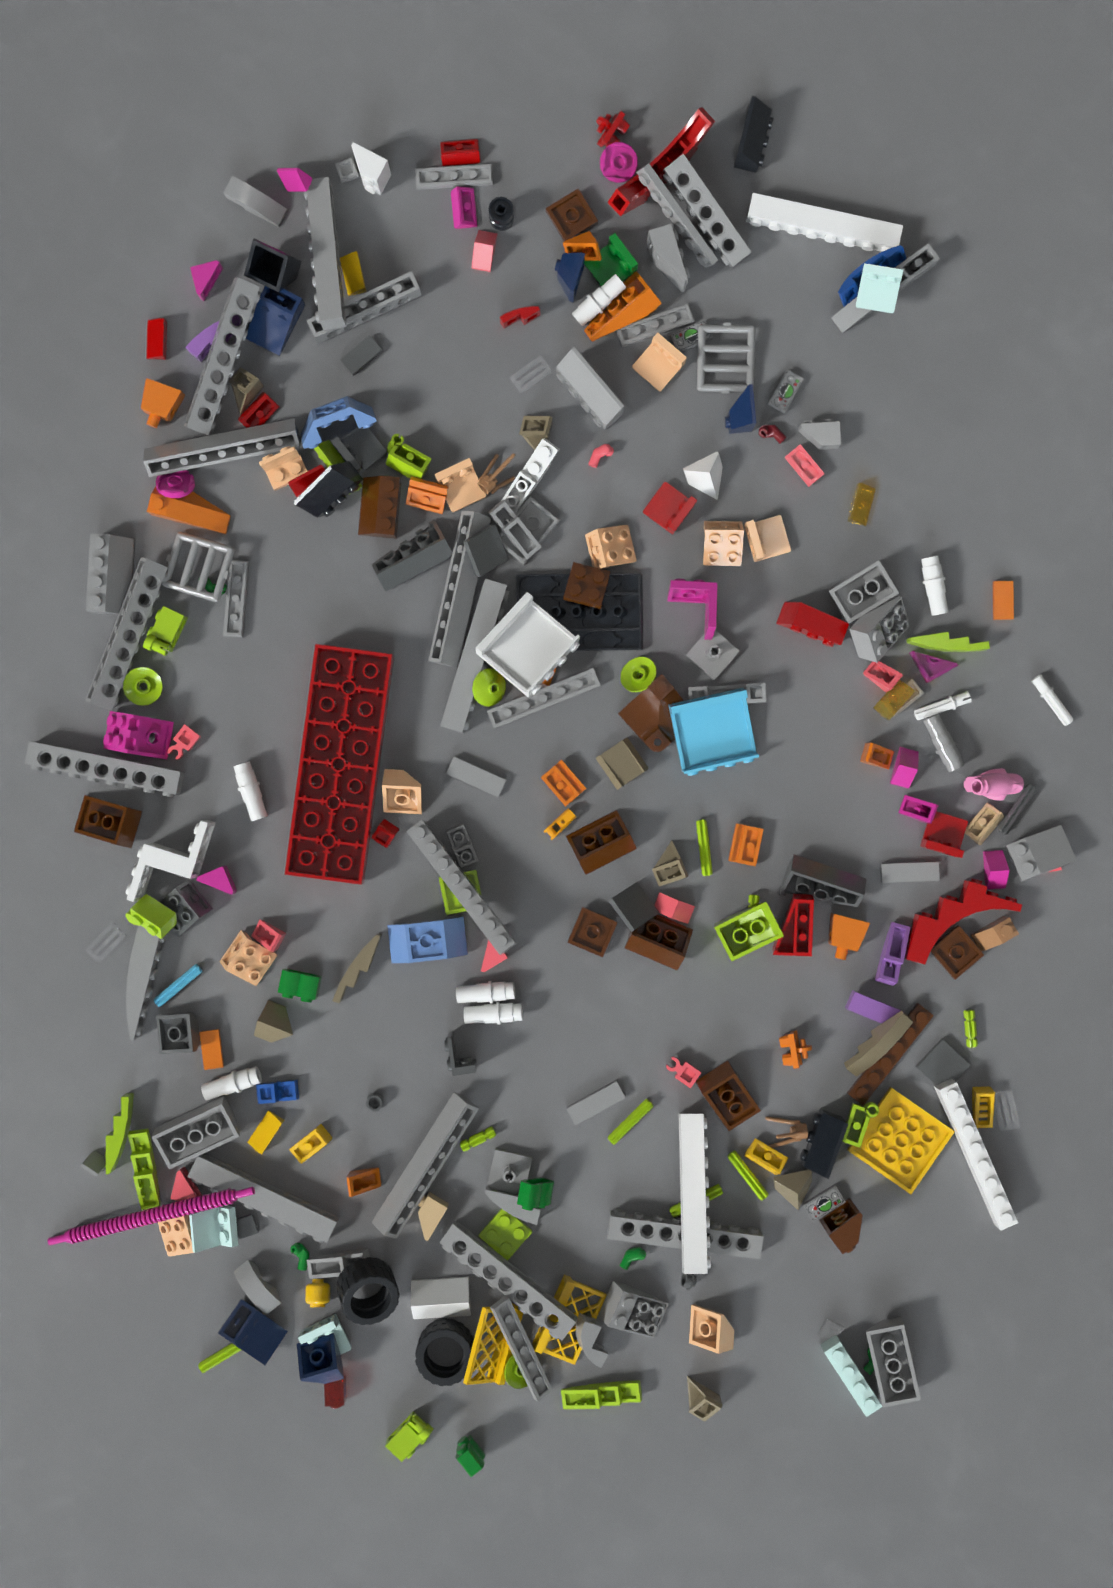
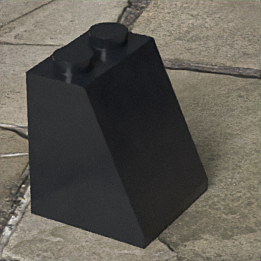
M254 238L244 276L280 292L297 279L302 261Z

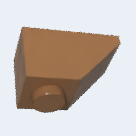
M1002 916L973 933L971 937L982 952L1007 942L1019 935L1010 917Z

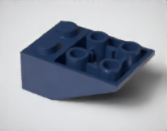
M265 286L256 305L245 339L280 356L306 306L303 299L285 289L277 292Z
M240 1299L218 1331V1334L263 1365H266L288 1331Z

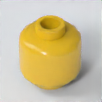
M312 1279V1283L307 1284L305 1287L306 1303L310 1304V1307H325V1304L330 1302V1284L324 1283V1279Z

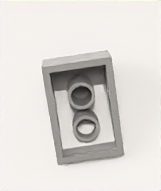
M879 560L829 590L830 595L848 624L899 594Z
M1062 825L1006 845L1021 882L1077 861Z

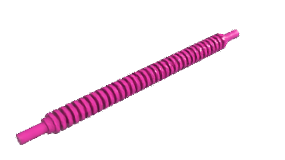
M249 1187L236 1191L229 1188L70 1228L62 1235L48 1238V1244L54 1245L62 1242L74 1244L233 1204L238 1198L254 1195L255 1189L254 1187Z

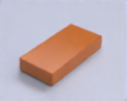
M1013 581L992 582L993 620H1013Z
M220 1029L200 1031L204 1070L223 1068L224 1059Z

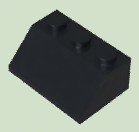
M756 96L751 97L734 168L755 173L758 166L762 167L765 155L761 153L763 148H767L769 136L766 133L767 129L771 130L774 119L770 117L772 109Z
M350 461L330 465L293 503L317 518L322 516L328 517L335 512L334 508L337 505L339 506L347 500L346 496L349 493H354L359 489V484L364 479Z
M820 1109L819 1113L814 1115V1127L812 1131L808 1132V1138L806 1139L808 1144L806 1149L802 1150L800 1160L805 1168L829 1179L848 1123L842 1116Z

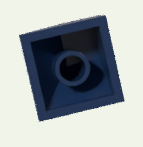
M563 253L561 260L557 259L555 265L557 279L572 303H574L583 273L585 253Z
M753 384L747 386L724 419L725 428L729 429V434L752 432L757 423Z
M334 1333L318 1337L316 1341L310 1344L307 1342L303 1344L297 1343L301 1381L327 1384L344 1379L342 1358Z

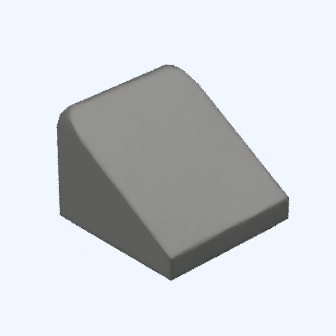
M93 1151L84 1160L81 1167L92 1175L98 1176L106 1167V1158Z

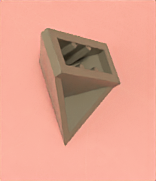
M241 367L229 380L240 415L264 387L256 376Z
M523 417L519 435H522L534 451L543 438L549 440L553 417Z
M672 840L652 869L658 886L688 877L682 859Z
M268 1000L257 1020L254 1036L271 1043L292 1036L293 1032L286 1006Z
M811 1170L774 1177L775 1190L799 1211L812 1183Z
M687 1376L689 1413L705 1422L722 1409L720 1395Z

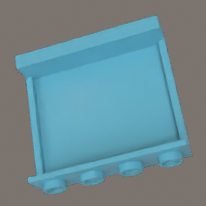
M739 688L668 704L681 770L684 774L692 776L698 774V771L705 769L706 771L717 770V767L723 765L725 767H732L736 765V762L741 761L743 763H750L755 761L754 758L759 757V754L756 752L748 711L746 689Z

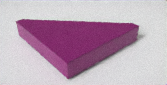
M915 651L909 652L926 683L958 666V663Z

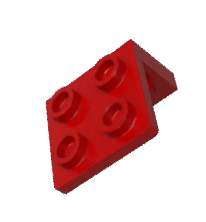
M664 482L643 510V514L673 535L695 506L697 499L692 496L687 498L670 484Z
M936 811L932 824L927 823L920 847L962 858L964 851L960 850L968 821Z

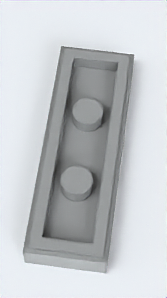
M453 757L446 772L447 775L496 797H499L506 782L505 779L456 757Z
M939 862L880 864L881 883L940 881Z
M616 1080L566 1107L576 1126L626 1097Z

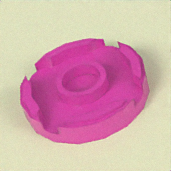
M614 142L607 146L599 160L603 176L614 183H623L629 180L636 173L638 167L636 152H634L629 144L623 142Z
M187 470L159 475L156 478V489L165 497L181 498L190 494L195 488L194 476L189 474Z

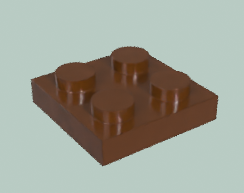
M579 189L574 190L546 208V213L564 241L578 236L598 224L596 216Z
M573 562L563 600L601 609L611 571Z
M582 907L567 943L603 957L618 922Z
M959 925L937 942L930 951L954 980L984 956Z

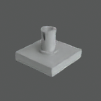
M715 630L712 640H704L703 635L685 656L715 680L740 651Z
M495 1148L487 1187L519 1194L521 1180L528 1179L533 1156Z

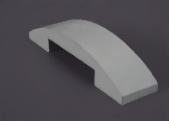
M766 683L688 687L689 700L744 688L747 690L748 698H746L747 704L766 702Z

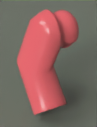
M603 444L595 448L588 465L597 468L601 457L613 455V447L609 444Z

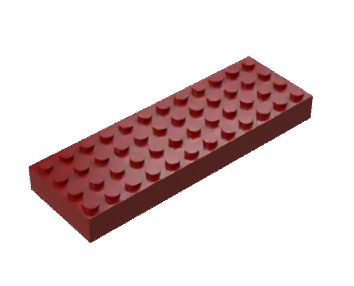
M315 644L284 875L364 884L394 663L393 654Z

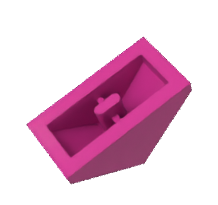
M217 260L190 267L196 292L203 301L207 298L223 270L222 265Z
M899 747L890 784L904 788L910 787L918 771V751Z
M905 795L898 813L924 823L932 824L938 805Z
M1003 850L983 851L985 886H988L987 890L1006 888L1010 870Z
M227 865L200 875L196 879L228 894H236L237 889Z

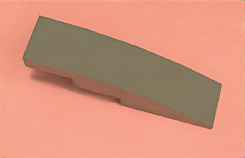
M378 933L351 963L332 1000L333 1002L340 1003L347 986L354 988L360 972L369 971L382 934Z
M900 1011L871 1030L873 1037L857 1047L859 1053L844 1062L846 1069L857 1077L870 1068L904 1035L913 1023L912 1019L903 1011Z

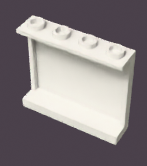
M526 592L478 644L476 654L529 698L531 694L535 695L542 686L540 684L544 680L548 681L555 673L553 670L557 666L561 667L567 660L566 656L570 651L572 653L576 651L580 645V636H574L533 601V596Z

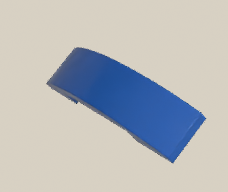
M899 245L873 256L864 263L895 268L907 258L903 246ZM864 263L847 277L838 291L844 307L858 296Z

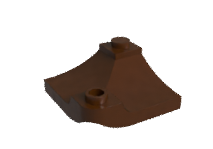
M661 674L646 690L642 691L623 708L618 715L650 750L661 752L675 740L668 704L684 700ZM655 739L661 740L660 746L654 744Z

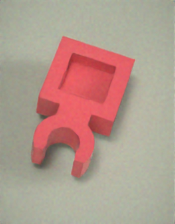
M184 724L173 738L177 744L171 746L167 753L171 754L176 749L178 755L175 759L180 760L184 754L183 750L190 751L201 736Z
M672 1056L671 1059L676 1064L674 1067L666 1064L667 1070L671 1072L676 1071L677 1073L674 1077L691 1088L700 1076L701 1071L686 1061L681 1065L678 1058Z

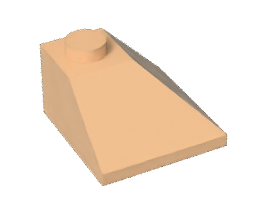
M384 769L382 782L383 812L422 814L421 784L404 770Z
M695 1304L691 1305L689 1343L718 1354L733 1350L734 1329L724 1314Z

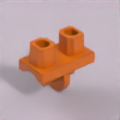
M797 1030L791 1031L789 1034L779 1038L781 1048L790 1047L791 1053L782 1055L783 1065L793 1066V1069L800 1068V1065H803L802 1058H808L807 1051L812 1050V1045H806L805 1039H799Z

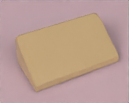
M987 802L968 824L965 834L981 846L1004 819L1003 813Z

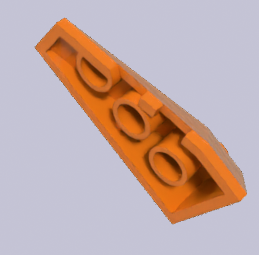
M637 271L623 282L626 288L611 301L602 314L599 313L585 328L584 332L592 342L648 316L662 304Z
M156 486L151 493L147 512L152 516L227 534L231 518L229 514L193 491L181 498H169L161 495L157 491Z

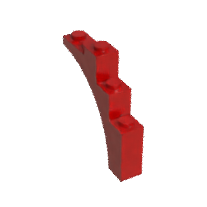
M703 107L695 112L673 141L650 163L664 184L667 182L663 177L665 174L663 170L682 154L690 161L698 150L697 146L715 123V120ZM637 174L628 182L618 187L607 203L621 217L644 204L650 197L651 192L640 182Z
M971 878V881L964 880L959 900L949 895H946V898L940 897L933 919V915L929 913L915 914L904 958L925 965L930 951L939 937L962 918L990 909H1007L1021 912L1022 904L1016 903L1017 899L1012 897L998 898L999 894L987 891L988 886L982 885L983 881L973 878Z

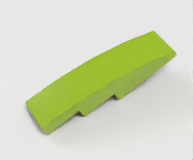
M949 632L906 639L908 644L944 652H974L990 649L989 641L970 644L969 636L949 639Z
M126 1093L121 1097V1112L113 1116V1132L106 1135V1174H110L115 1170L123 1153L131 1125L134 1093Z
M149 1129L129 1131L128 1138L132 1150L130 1156L134 1169L133 1179L141 1210L161 1206L157 1170Z
M640 1380L604 1382L561 1389L563 1409H600L601 1406H620L622 1403L642 1401Z

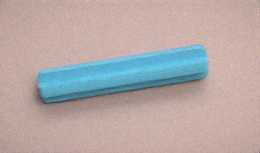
M198 964L192 966L154 998L155 1004L158 1007L164 1005L202 973L201 967Z

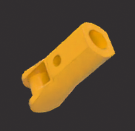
M567 808L543 832H547L551 836L550 839L553 840L577 817ZM555 823L561 828L558 832L552 827Z

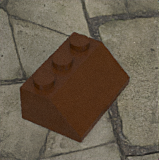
M364 477L358 535L396 539L402 485L400 477Z
M617 810L566 836L585 875L637 849Z
M656 915L633 932L630 931L625 949L678 970L686 956L693 929Z
M848 1198L844 1204L829 1212L819 1221L842 1254L850 1253L856 1248V1244L859 1243L863 1215L852 1200Z

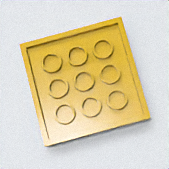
M890 1087L877 1105L879 1107L878 1115L869 1120L861 1147L850 1144L847 1150L903 1190L912 1194L955 1131Z

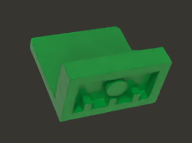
M616 233L609 237L608 244L600 250L602 257L600 261H585V266L600 286L605 284L615 274L623 282L638 269L637 261Z

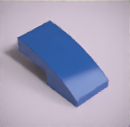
M298 1080L276 1081L256 1085L258 1104L300 1099Z

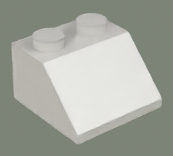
M353 142L351 146L364 188L372 194L376 192L381 195L391 177L388 160Z

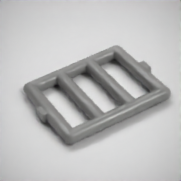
M731 323L700 325L698 327L697 390L700 392L729 394L730 392H744L749 384H753L754 390L755 327L753 325H731ZM706 333H748L747 345L705 344ZM705 352L747 353V365L705 364ZM705 372L747 373L746 384H705Z
M178 532L171 554H168L166 562H168L166 572H168L166 580L162 582V586L218 602L226 579L229 580L231 574L229 568L235 552L234 547ZM182 542H190L192 545L180 583L173 582L171 578ZM199 546L209 548L197 588L187 586ZM218 550L225 552L226 555L214 593L204 591L216 551Z

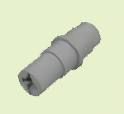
M937 714L924 720L923 722L937 750L935 752L939 754L948 772L964 766L962 756L956 746L957 742H954L949 731H947L940 715Z

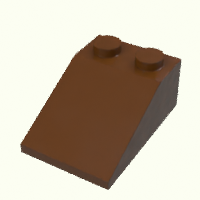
M84 795L74 832L118 846L132 848L143 811Z
M728 1060L696 1080L701 1093L728 1131L761 1111Z

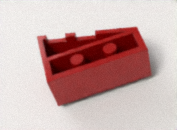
M784 602L776 623L794 632L805 634L810 639L823 641L822 644L829 647L842 645L849 626L847 622L802 602Z
M793 894L780 928L784 936L775 941L772 949L773 955L812 956L814 897L812 894Z

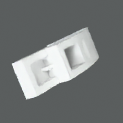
M545 438L541 440L525 467L519 472L502 499L515 514L538 485L560 450Z

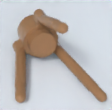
M515 453L511 454L493 474L488 475L499 457L498 454H495L483 475L478 479L479 482L477 484L484 493L489 494L491 492L494 494L498 489L515 480V477L512 476L496 485L498 481L495 478L515 457Z
M765 1117L768 1121L793 1125L790 1126V1133L776 1135L777 1139L791 1138L768 1145L772 1148L808 1138L806 1123L800 1124V1120Z

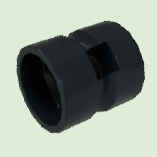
M505 197L493 199L488 208L490 223L496 230L505 231L514 222L513 204Z

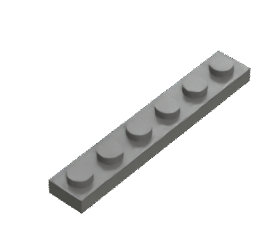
M648 163L639 169L636 173L639 176L640 182L649 189L653 200L662 207L663 214L670 218L674 224V229L683 236L687 247L696 254L698 262L705 268L715 264L718 261L717 257L651 165Z
M594 668L542 688L535 695L531 694L529 698L526 695L490 709L487 713L495 729L601 685Z
M504 1296L490 1308L533 1398L538 1402L553 1389L509 1297Z

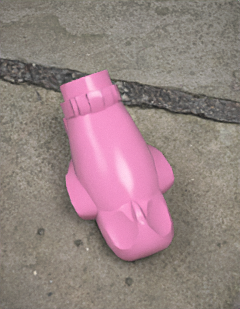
M1003 768L988 770L977 776H967L964 781V788L967 792L983 795L993 800H1004L1007 795L1017 794L1024 787V780L1020 775L1007 773Z

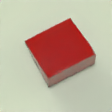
M383 819L371 838L385 848H388L398 833L399 828Z

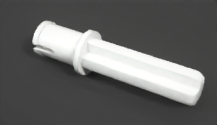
M1040 674L1032 679L1031 682L1040 692V697L1046 700L1063 725L1066 726L1072 723L1073 717L1054 693V688L1050 687L1043 678V675Z
M968 691L953 697L950 695L947 699L915 709L914 716L917 720H921L950 709L955 710L958 706L971 703L972 699L969 698L971 696Z

